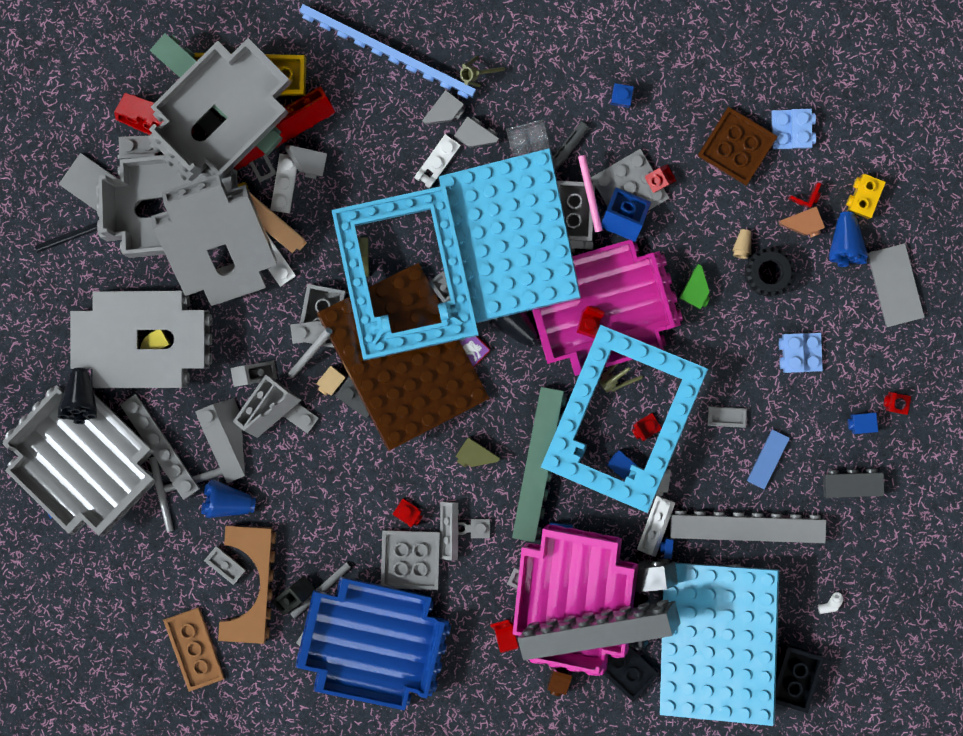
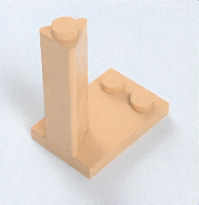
M249 192L264 230L291 253L296 249L300 251L307 243L305 239Z

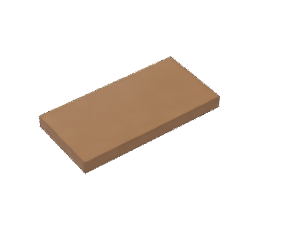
M200 607L163 620L189 692L225 679Z

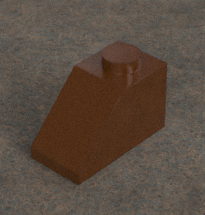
M552 667L547 685V690L550 691V694L555 696L566 695L572 679V672L565 668Z

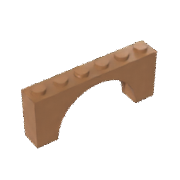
M229 524L225 526L224 545L238 548L252 559L259 572L260 591L256 602L249 611L239 617L222 619L219 622L218 641L264 644L266 639L270 638V627H267V620H271L272 609L268 608L269 601H272L273 589H269L270 582H273L274 570H271V563L275 562V551H272V543H276V532H273V527Z

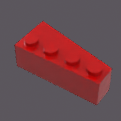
M124 93L114 111L115 120L148 135L152 134L149 128L153 124L159 127L164 122V120L160 122L153 115L155 112L151 108L154 104L153 102L141 99L133 94ZM195 125L191 131L192 137L195 133Z

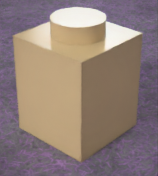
M331 365L316 384L319 385L318 390L326 396L328 394L332 396L347 377Z

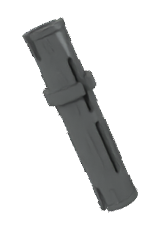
M582 121L579 122L563 145L556 149L555 155L552 157L555 173L561 164L569 159L568 156L590 130Z

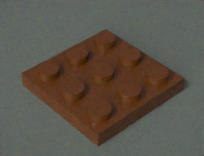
M728 107L697 157L747 187L778 136Z

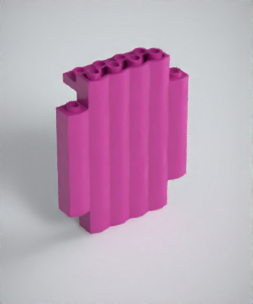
M627 240L573 256L581 298L532 310L547 364L570 358L574 375H580L595 339L577 333L581 312L587 306H596L605 312L601 318L600 325L664 350L663 346H666L664 336L660 335L659 332L680 326V321H683L681 311L677 310L675 303L678 302L675 291L671 292L669 284H672L670 273H666L664 268L667 265L664 254L661 255L660 251L637 258L636 254L639 253L637 243ZM611 351L605 367L632 359Z
M547 524L542 530L541 545L525 543L521 549L513 635H518L519 637L522 631L528 627V624L532 622L542 624L550 619H557L559 621L573 615L576 618L583 617L582 615L590 612L600 614L607 609L618 611L625 606L633 608L638 564L620 561L622 538ZM629 643L530 659V662L548 664L550 667L555 668L564 667L569 671H583L588 675L600 676L607 670L608 654L614 658L625 657L628 653Z

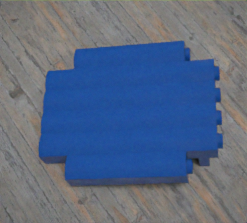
M340 576L336 595L313 590L297 655L296 667L317 672L314 683L315 692L405 710L406 705L409 706L411 700L409 692L417 693L419 697L427 698L436 691L438 684L436 676L442 668L440 659L441 655L445 654L447 644L444 642L446 635L449 636L451 625L447 619L428 615V612H431L433 608V601H431L432 598L429 595Z

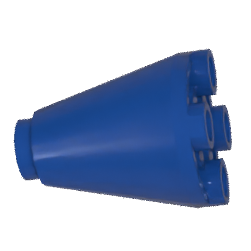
M842 212L837 220L829 252L830 262L838 263L839 267H848L849 263L866 264L868 252L858 219L855 217L854 212Z
M211 480L208 484H205L204 495H207L205 503H202L201 514H205L206 518L244 515L254 512L256 498L251 497V495L216 480Z

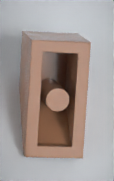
M817 206L778 221L780 226L803 236L809 234L810 238L821 234L820 230L825 228Z

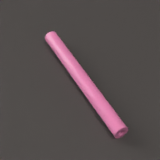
M582 155L578 159L595 232H600L603 229L586 155Z

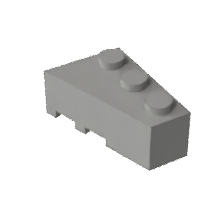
M265 375L233 422L243 431L258 438L297 405L301 399L280 382Z

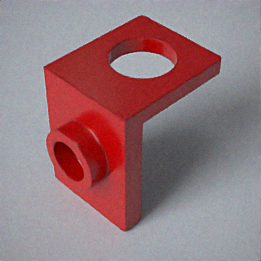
M815 183L807 202L794 196H789L788 200L809 209L812 207L813 202L817 203L821 194L818 191L822 183Z
M888 392L883 404L886 407L885 411L908 415L911 396ZM898 398H902L906 402L905 407L901 410L895 407V401Z
M510 620L490 624L491 628L495 630L500 653L519 648L516 635H513V623Z

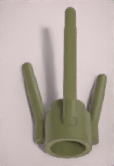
M475 56L469 62L462 64L463 68L460 71V77L465 85L480 87L479 83L474 82L478 79L479 75L504 71L505 67L478 70L477 67L471 66L479 59V56Z
M615 364L601 375L602 378L599 380V383L607 393L609 391L615 392L619 388L643 379V376L641 375L618 384L617 379L629 372L631 368L628 367L614 376L610 373L618 365Z

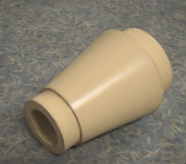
M740 230L732 250L734 257L748 259L749 255H751V231Z

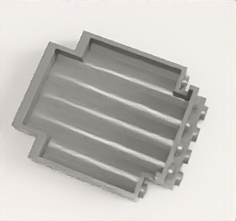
M56 385L46 392V397L42 401L34 404L32 411L28 415H24L19 420V424L15 429L13 428L6 433L2 444L7 449L13 451L18 457L8 463V468L5 471L68 534L74 535L86 523L98 536L104 537L156 483V480L141 466L154 451L95 393L96 419L85 420V424H75L73 420L59 419L58 408L64 390Z

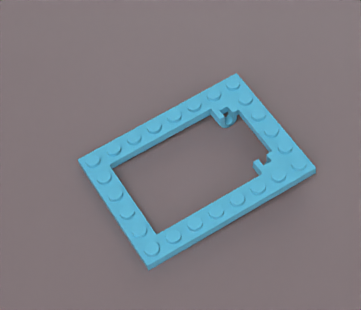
M445 186L332 210L364 361L478 336ZM431 210L451 301L438 304L442 323L392 333L388 315L374 317L355 226Z
M600 325L541 468L648 513L708 369ZM611 351L682 379L645 469L632 464L630 474L626 477L625 482L579 463L584 456L587 445L575 440Z

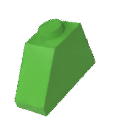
M697 264L679 299L697 309H701L702 306L706 307L710 297H708L709 288L703 268Z

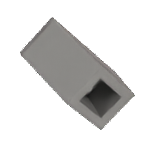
M467 117L454 135L456 139L469 148L497 144L499 138L496 137L498 133L491 128L487 130L481 126L482 122L475 117H472V119Z

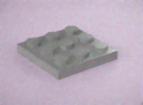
M641 149L591 177L607 207L615 188L650 201L649 210L669 199L664 188L653 193L648 185L645 176L653 172V169Z
M382 530L381 585L397 589L438 590L440 532Z

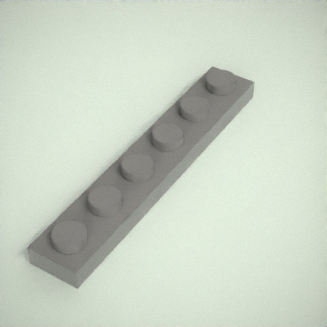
M135 394L120 404L144 442L154 451L152 454L182 499L185 500L200 490L138 395Z

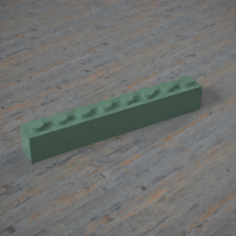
M164 33L150 51L176 75L181 77L196 62L193 58L195 54L187 47L185 49L179 46L181 41L173 34L169 37ZM216 105L213 106L224 118H228ZM275 126L256 146L268 156L282 141L281 131Z
M546 387L540 388L512 534L514 539L535 542V539L540 537L541 527H538L539 519L543 520L545 508L541 507L543 500L546 501L548 496V489H545L546 481L550 482L552 472L541 468V465L563 415L559 413L561 406H565L566 395H563L564 391Z

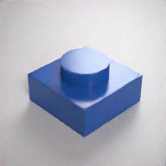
M665 537L664 542L661 541L660 553H663L664 558L672 559L673 538Z

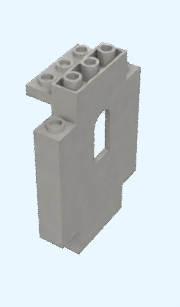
M249 38L232 54L217 41L151 106L155 111L153 113L155 118L160 122L164 120V122L159 127L153 124L149 128L152 132L147 137L151 141L149 145L157 153L161 151L165 155L163 159L171 167L173 165L176 166L178 169L176 173L184 181L186 179L193 181L208 166L207 171L211 175L219 173L221 179H223L289 113L276 98L292 82ZM216 105L228 118L206 140L196 141L191 134L193 126Z
M165 155L120 160V166L118 167L120 179H111L106 175L98 176L96 193L99 201H97V214L99 217L97 222L98 235L105 241L122 240L120 242V250L128 258L165 255L153 230L151 217H138L135 211L136 205L142 200L163 198L162 192L212 176L207 171L209 166L193 181L188 179L184 181L176 173L178 171L176 166L173 165L171 167L163 159ZM234 168L222 179L226 191L238 187L237 171Z
M218 173L162 192L163 203L167 211L151 216L153 230L185 296L204 290L210 305L213 306L266 288L261 271L277 266L275 253L246 185L226 191ZM226 244L234 263L216 269L207 250Z
M183 291L93 292V311H70V369H93L92 388H187V384L190 382V374L187 372V369H210L212 364V354L210 353V345H212V334H210L212 315L207 310H187V307L190 305L189 295L185 296ZM138 330H168L174 336V343L168 349H138Z

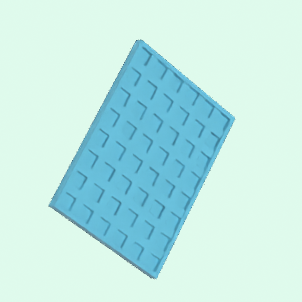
M549 148L439 176L440 186L446 187L476 323L581 298L555 168Z
M675 562L678 584L663 590V600L675 601L681 624L673 636L662 638L660 715L774 726L779 570Z

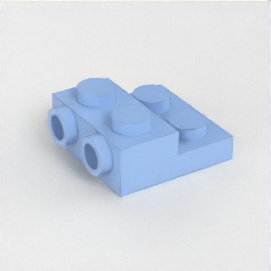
M812 109L771 111L772 133L778 136L772 145V149H811L812 144H816V133L812 132V125L816 123V115L812 113Z
M821 333L782 334V338H779V350H783V357H780L779 364L780 369H783V373L823 371Z

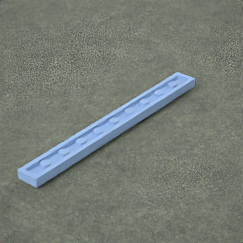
M302 4L299 10L303 14V19L311 23L315 20L320 23L319 26L327 31L333 29L337 31L336 35L346 40L349 37L355 40L354 44L364 48L366 45L372 48V53L380 57L384 54L389 57L388 60L396 65L402 63L406 65L405 69L416 74L417 71L423 73V78L431 82L435 79L441 82V87L447 90L453 88L458 91L457 94L465 99L468 96L473 98L476 89Z

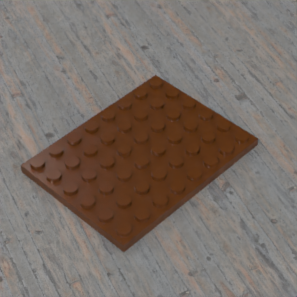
M419 263L368 287L374 317L388 315L392 333L442 323L438 309L440 302ZM350 297L317 313L324 328L332 329V334L329 338L388 451L490 399L459 340L364 361Z

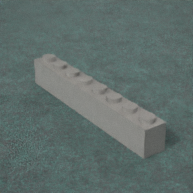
M675 510V514H671L670 537L681 539L825 543L826 520L821 519V515H809V518H802L800 514H790V518L783 517V514L772 513L771 517H763V513H752V516H744L742 512H733V516H726L725 512H713V515H706V511H694V514H687V511Z

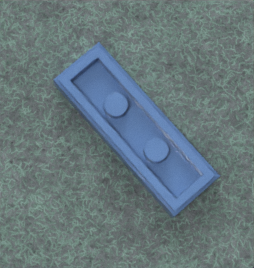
M771 430L747 479L748 482L765 489L790 439L789 437Z

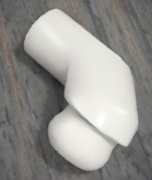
M835 592L828 603L819 604V614L836 612L843 603L842 594Z

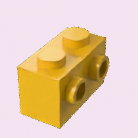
M866 174L857 177L853 188H856L855 192L849 196L846 203L849 206L847 211L854 212L867 219L872 218L886 182Z

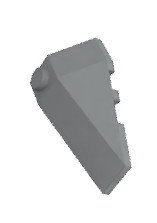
M235 399L225 400L195 411L226 482L230 483L244 477L242 429L233 422L240 412Z

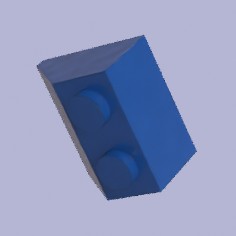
M615 188L601 222L602 228L635 242L651 202Z

